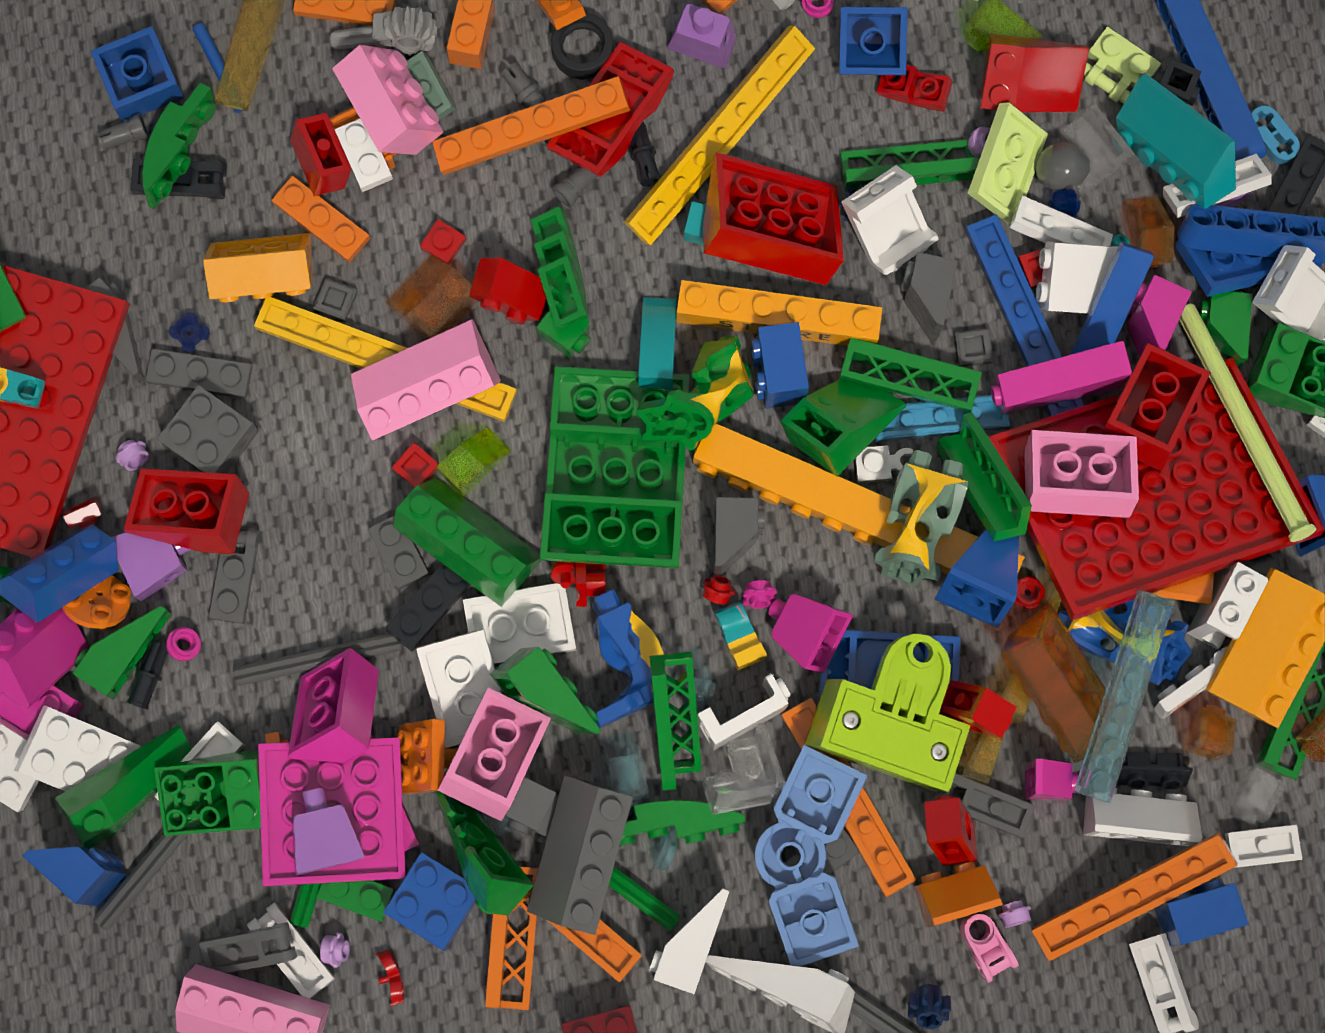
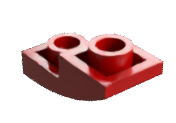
M906 65V75H881L876 92L885 98L944 112L953 81L950 76L919 72L916 66Z

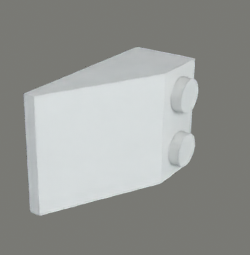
M722 889L665 945L663 952L656 950L649 971L656 973L653 980L695 994L730 891Z

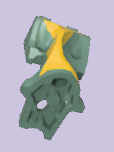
M915 450L908 463L904 464L898 473L886 523H903L898 538L890 546L881 548L876 553L873 561L882 566L881 577L899 580L914 588L923 579L936 581L940 579V565L934 562L935 547L940 536H949L951 534L968 488V481L962 480V463L945 460L940 473L931 471L929 466L932 455L920 450ZM904 498H908L912 502V506L906 514L902 513L899 509ZM939 506L947 508V517L941 519L937 514ZM918 522H922L928 533L927 538H921L916 533L915 527Z

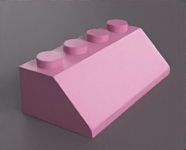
M473 319L351 374L357 410L372 440L494 387L501 381Z
M195 964L183 979L175 1010L176 1030L180 1033H323L330 1005Z

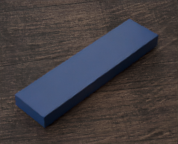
M1120 242L1070 355L1115 343L1155 256L1151 251Z

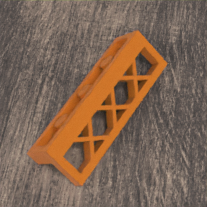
M521 867L526 875H533L532 883L534 884L539 868ZM532 890L512 910L513 912L521 905L530 916L529 925L519 934L508 924L509 915L493 914L485 1007L529 1010L537 916L527 912V906L523 902L531 896ZM508 930L514 936L509 943H507ZM526 932H528L527 945L521 939ZM518 941L527 952L526 961L514 970L505 957L506 950ZM506 966L511 974L504 979V969ZM525 967V976L523 981V979L518 975V972ZM515 976L524 987L522 1002L502 1001L503 985Z

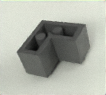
M524 777L509 810L504 816L509 819L506 826L524 835H527L528 831L531 830L540 835L538 842L545 845L558 795H556V792Z

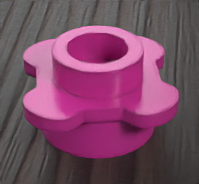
M766 580L752 581L745 585L743 605L751 606L753 609L767 608L776 600L774 595L777 594V589L772 587L771 582Z

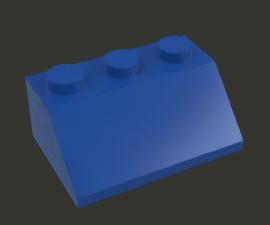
M93 524L72 532L0 577V595L38 623L119 571L116 541Z
M66 847L27 850L22 855L75 904L100 906L127 875L121 869L124 864L123 861L110 850L106 852L101 848L99 850L94 847L91 849Z

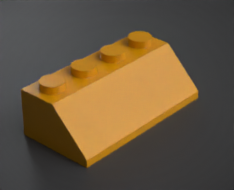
M1270 568L1266 575L1268 583L1240 637L1231 640L1205 690L1253 718L1279 728L1325 642V594L1274 568Z

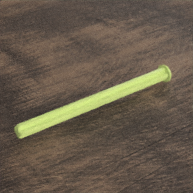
M1192 303L1187 304L1179 320L1205 370L1211 372L1209 378L1291 533L1288 537L1289 540L1296 542L1309 537L1316 531V527L1313 524H1309L1197 308Z

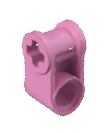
M971 914L962 920L960 924L961 937L968 947L977 969L987 983L992 982L993 976L1009 967L1014 969L1019 966L1012 950L1002 938L990 917L983 914ZM979 919L985 924L986 932L981 939L975 940L970 935L969 928L972 922Z

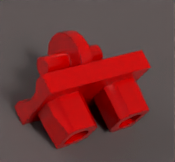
M558 561L551 567V578L554 582L560 584L562 588H569L571 584L576 583V607H587V596H600L606 593L605 573H587V571H605V564Z

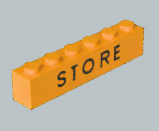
M681 280L676 323L757 334L758 327L799 322L802 340L848 346L850 338H855L877 344L883 307Z

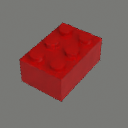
M1147 343L1102 434L1137 437V460L1162 472L1211 372Z

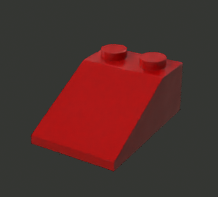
M990 34L979 95L980 107L982 109L997 110L999 103H1010L1020 112H1077L1089 46Z
M140 469L123 530L129 534L199 552L234 554L250 493L236 474Z

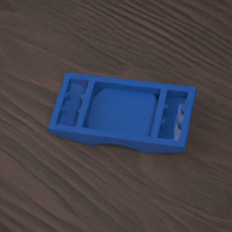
M846 630L825 672H820L819 698H821L827 679H844L871 689L881 657L887 646L898 637L909 634ZM928 635L940 642L948 653L951 664L950 680L959 681L960 637ZM922 642L917 643L913 649L915 659L919 662H924L927 659L929 653L927 646Z

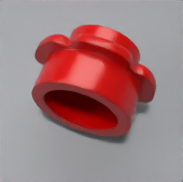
M713 575L712 578H707L703 581L704 590L702 595L713 603L727 604L730 596L735 594L731 581L724 576Z
M1025 576L1023 579L1018 578L1017 597L1014 603L1019 607L1025 606L1026 609H1034L1039 606V601L1045 596L1043 585L1033 576ZM1027 589L1031 592L1029 596L1024 593Z

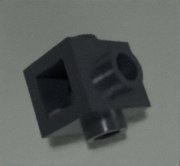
M1170 59L1165 70H1157L1153 79L1183 102L1193 106L1201 89L1196 84L1202 71Z

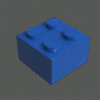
M153 26L90 51L112 105L122 122L134 114L140 113L143 115L168 105L170 101L175 102L184 98Z
M799 322L758 327L757 337L752 339V347H750L752 366L759 367L757 380H755L757 399H764L765 409L797 405L807 396L809 390Z
M421 852L383 913L442 951H446L475 906L476 898L469 890L464 878Z
M1223 879L1205 882L1195 887L1196 893L1190 894L1187 891L1154 908L1162 933H1166L1170 946L1184 945L1249 925L1236 884H1224Z

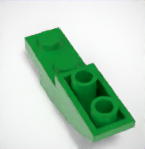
M199 83L182 106L170 101L156 123L149 139L144 157L142 176L148 206L152 209H155L161 200L168 197L172 185L178 177L187 172L191 162L187 145L189 146L195 141L199 129L205 122L210 121L215 113L216 105L212 89L202 83Z
M671 800L634 805L636 820L626 822L620 847L635 843L634 836L647 833L649 839L668 835V828L674 827L677 840L685 839L686 844H692L706 840L705 833L718 830L720 836L739 832V825L745 824L746 820L744 814L703 802Z

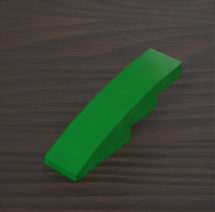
M558 206L531 219V224L537 239V243L534 246L541 266L538 268V273L555 327L560 330L588 317V309L573 236L565 210Z

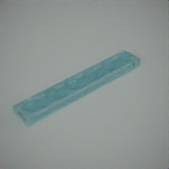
M1137 591L1075 785V792L1111 803L1175 601L1146 591Z

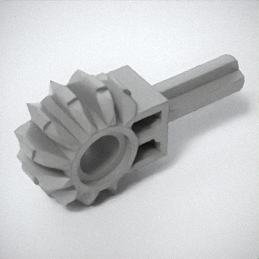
M408 5L406 8L395 7L393 11L375 13L373 16V26L335 30L330 34V40L335 50L355 48L359 45H376L379 48L397 50L401 54L404 53L411 56V54H418L421 51L433 49L435 37H437L436 20L432 18V13L422 12L421 7L415 9L410 8Z

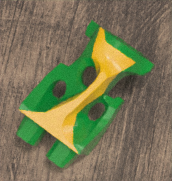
M724 336L719 341H709L703 344L691 373L693 378H695V388L691 392L671 390L667 398L643 402L636 411L639 418L646 424V430L642 434L644 441L680 440L685 443L688 450H695L698 442L708 437L717 422L731 415L754 396V391L749 381L752 374L749 366L742 362L739 354L742 346L737 336ZM666 411H670L675 415L666 416L664 414Z

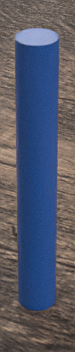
M204 23L195 25L192 30L235 113L246 110L247 106Z

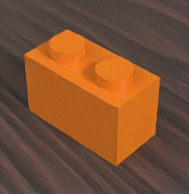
M458 0L447 45L449 63L482 69L495 13L494 0Z

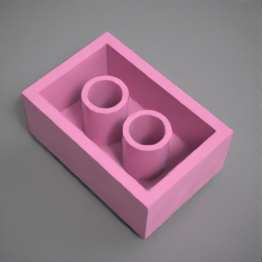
M359 45L332 68L379 152L417 155L443 133L438 123L437 113L427 104L422 95L423 89L421 85L413 79L407 68V60L399 51Z
M1032 430L1025 447V495L1032 504L1031 511L1130 518L1139 500L1137 437Z
M488 687L438 791L502 821L516 796L551 718Z

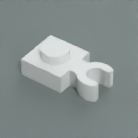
M888 445L866 447L855 458L857 484L891 481V471L899 473L903 467L900 459L904 456H912L913 449L902 448L896 454L889 455Z

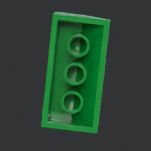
M437 478L417 485L395 510L393 527L500 607L504 605L542 561L537 551Z

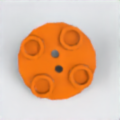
M110 576L63 606L62 609L75 623L105 632L108 627L115 626L127 615L130 609L131 590L116 577Z

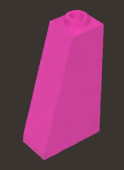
M1124 341L998 374L993 382L994 386L990 387L991 398L994 406L999 405L1002 415L1119 390L1132 375Z

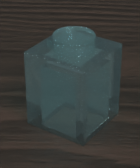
M641 753L606 759L612 788L631 792L633 794L631 806L643 804L642 797L649 796Z

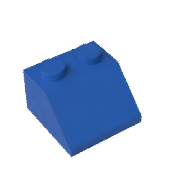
M841 7L839 75H906L908 7Z

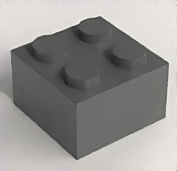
M198 385L157 440L166 449L198 472L227 474L259 431L252 422Z

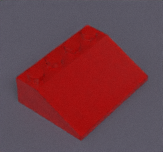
M716 152L713 157L703 222L704 254L827 285L844 261L837 185Z

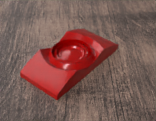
M619 42L589 86L619 76L630 111L553 137L546 145L547 149L594 175L602 177L626 154L632 138L641 123L657 110L674 75L673 68Z

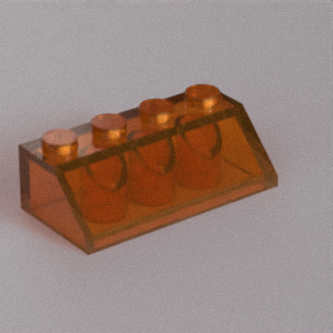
M1050 603L1008 636L1002 649V656L1006 666L1013 670L1021 681V687L1025 695L1032 698L1035 702L1042 721L1046 725H1050L1056 734L1062 751L1068 753L1073 762L1077 763L1111 749L1122 712Z

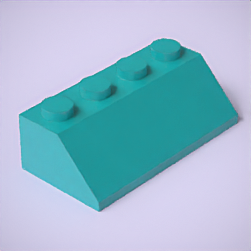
M1145 73L1140 76L1116 116V139L1123 149H1128L1135 154L1143 165L1150 166L1160 174L1166 183L1176 186L1186 199L1194 201L1204 210L1235 191V140Z

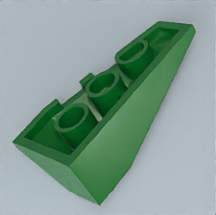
M179 725L55 798L81 847L91 849L115 835L157 792L154 768L156 766L181 762L192 750Z
M435 791L467 886L476 898V905L486 914L508 916L534 884L475 808L440 791Z

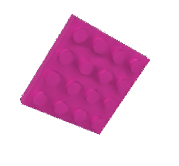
M400 738L370 739L369 749L344 763L292 759L288 756L290 742L258 744L263 887L405 879ZM323 788L327 807L343 804L363 851L364 859L296 875L292 818L295 815L307 813L302 792Z

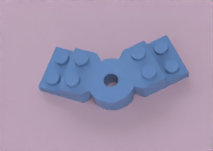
M806 745L803 746L774 806L779 822L765 830L759 838L755 849V862L761 877L771 886L775 887L769 899V904L790 965L799 967L860 946L838 879L824 871L827 862L825 844L839 839L868 775ZM788 845L795 846L800 851L801 858L795 866L787 865L782 859V851Z

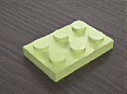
M999 103L968 194L995 215L997 214L1003 221L1011 223L1017 202L1022 195L1027 196L1036 170L1037 159L1043 150L1048 133L1012 104Z

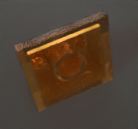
M431 255L385 303L427 340L454 328L478 301L469 297L472 284L453 267Z

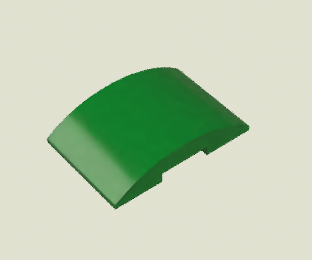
M555 367L540 560L679 568L686 445L680 440L644 441L642 434L646 430V424L639 418L636 410L643 402L667 398L671 390H681L689 393L690 374L673 373L672 389L639 388V371ZM666 411L664 415L673 416L675 414L670 411Z

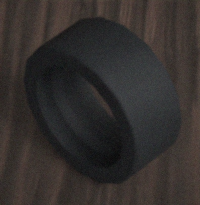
M585 13L586 16L559 30L554 28L551 38L555 64L568 77L579 80L594 78L614 51L612 32L608 25L598 16ZM587 29L599 36L602 49L596 59L586 63H578L567 58L563 50L564 40L569 33L575 30Z

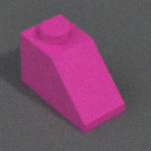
M1035 759L1027 763L1025 799L1059 801L1072 799V793H1077L1078 774L1077 772H1072L1073 763L1047 759Z

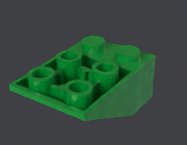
M1282 323L1276 324L1265 333L1247 381L1253 396L1273 406L1325 418V342Z
M841 378L804 397L781 420V424L790 443L838 477L906 408V404L887 390Z
M540 647L521 648L489 673L505 696L550 717V721L578 734H598L601 732L596 724L598 717L588 705L585 704L583 706L575 696L578 693L576 687L566 676L561 677L555 669L557 662L547 649L541 650Z
M258 750L222 754L156 766L154 768L164 836L261 828Z

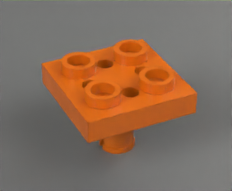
M429 719L399 725V732L396 738H400L402 794L411 795L438 791L444 778V769L449 768L458 749L444 748L445 720Z

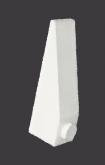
M708 955L706 963L712 970L749 990L756 991L757 988L762 990L761 994L781 1007H786L787 1004L792 1005V1009L800 1014L801 1018L831 1033H845L855 994L854 990L847 983L849 978L832 969L827 974L815 968Z

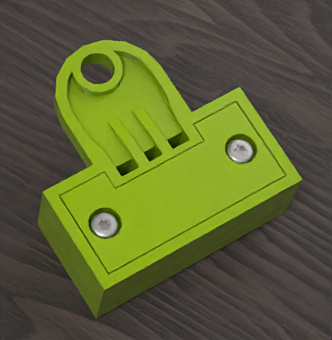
M909 634L898 637L887 646L881 657L871 689L844 679H827L805 745L931 791L950 792L971 725L939 714L950 681L951 664L948 653L940 642L928 635ZM919 642H922L928 648V657L924 662L917 661L913 655V649Z

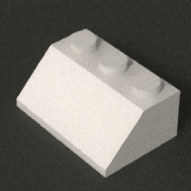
M1096 786V792L1091 791L1086 794L1083 835L1186 847L1202 841L1197 803L1186 802V795L1166 794L1165 799L1152 798V792L1144 790H1131V795L1117 794V788L1108 786Z

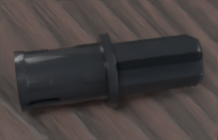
M642 122L630 143L632 148L630 157L636 163L640 184L646 187L651 186L649 175L653 179L654 185L661 176L659 175L654 157L656 148L651 146L646 124Z
M158 640L150 642L140 670L136 669L135 671L138 675L127 703L148 710L158 681H162V678L159 676L168 655L166 643Z

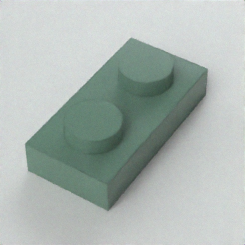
M421 51L407 60V68L410 74L421 85L423 89L422 95L427 104L437 113L439 120L456 110L457 108L428 54Z

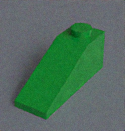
M159 606L94 643L89 650H83L74 663L76 669L72 674L114 700L146 654L150 642L157 638L172 616V613Z

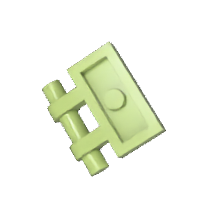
M1106 27L1088 52V57L1097 63L1091 66L1086 62L1084 81L1091 86L1095 84L1109 93L1108 98L1114 102L1120 101L1124 104L1131 93L1127 88L1129 86L1134 88L1140 76L1145 73L1152 77L1161 63L1109 27ZM1107 69L1121 80L1116 83L1103 74V71Z

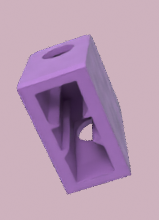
M686 4L678 18L667 49L726 69L737 37L729 17L710 11L707 8Z
M129 533L111 537L116 541L117 559L134 597L140 601L147 599L187 571L180 555L191 549Z
M323 788L302 792L307 813L298 814L292 818L295 874H305L364 859L363 851L343 804L327 807Z

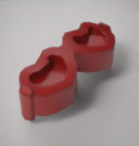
M389 949L375 953L388 974L379 977L378 981L379 984L390 982V1007L403 1003L405 1001L403 979L393 954Z

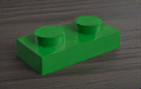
M374 881L322 883L316 898L383 922L386 915L383 912L391 901L395 889Z

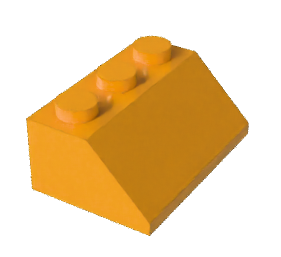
M310 233L210 243L203 259L209 299L219 298L220 302H233L238 300L239 296L252 295L254 299H264L271 297L276 292H286V295L290 296L306 293V289H311L313 283Z

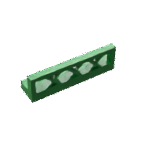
M968 140L840 152L844 192L849 187L857 191L861 183L867 185L895 165H879L886 156H895L904 164H897V166L912 175L916 185L972 180L979 162L978 157H974L969 151ZM965 149L966 158L944 159L951 150ZM938 151H944L941 156L938 153H936ZM918 153H928L937 160L912 162ZM907 154H912L908 159L904 156ZM879 157L876 161H873V160L871 159V158ZM862 159L871 167L849 169L848 160Z
M850 338L840 378L971 413L982 372ZM851 360L871 365L873 368L864 374L849 371ZM886 369L901 373L906 378L893 383L886 380L881 370ZM876 373L879 379L871 376ZM919 378L937 383L938 387L929 392L919 389L914 379ZM909 382L911 387L905 386L904 384ZM947 387L968 391L967 402L953 399ZM942 391L944 396L938 395L936 393Z
M972 412L963 414L960 433L939 438L936 446L937 451L944 461L953 460L963 464L962 480L968 481L965 496L994 542L1025 535L1032 504Z
M1325 642L1279 728L1270 727L1256 762L1257 765L1294 781L1298 778L1325 709V684L1323 687L1320 679L1325 678V674L1318 676L1315 669L1321 653L1325 654ZM1315 682L1320 694L1319 700L1316 704L1306 707L1303 701L1309 684ZM1315 708L1311 718L1308 711ZM1302 713L1308 728L1305 735L1294 739L1291 730L1297 715ZM1303 740L1298 750V747L1295 742ZM1288 745L1291 746L1296 758L1291 770L1278 765L1283 750Z
M692 652L649 656L662 790L676 789L675 774L702 771ZM686 664V671L677 680L666 674L665 666ZM677 691L689 698L679 709L668 701ZM680 719L691 726L682 737L671 731V728ZM681 748H684L693 754L694 760L674 762V755Z

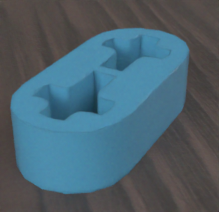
M1269 106L1256 108L1251 113L1255 123H1257L1259 117L1261 119L1267 117L1270 120L1267 127L1265 125L1261 127L1257 125L1265 143L1266 155L1279 165L1290 163L1300 150L1298 138L1273 108ZM1279 143L1281 145L1287 143L1290 146L1287 151L1288 154L1285 151L1281 153L1277 151Z

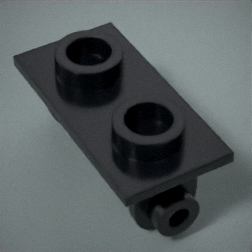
M1125 751L1124 755H1118V768L1122 769L1117 785H1128L1131 788L1163 786L1166 789H1178L1187 786L1193 768L1189 767V757L1182 756V753H1156V764H1151L1150 752Z

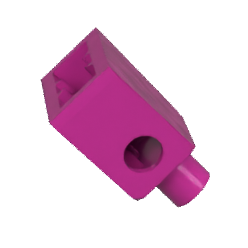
M792 594L787 602L777 599L769 608V616L777 621L771 632L772 638L803 668L824 673L853 614L807 597Z

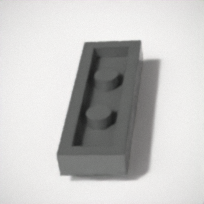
M152 349L145 381L148 384L192 391L199 385L211 394L247 399L253 366L248 363Z

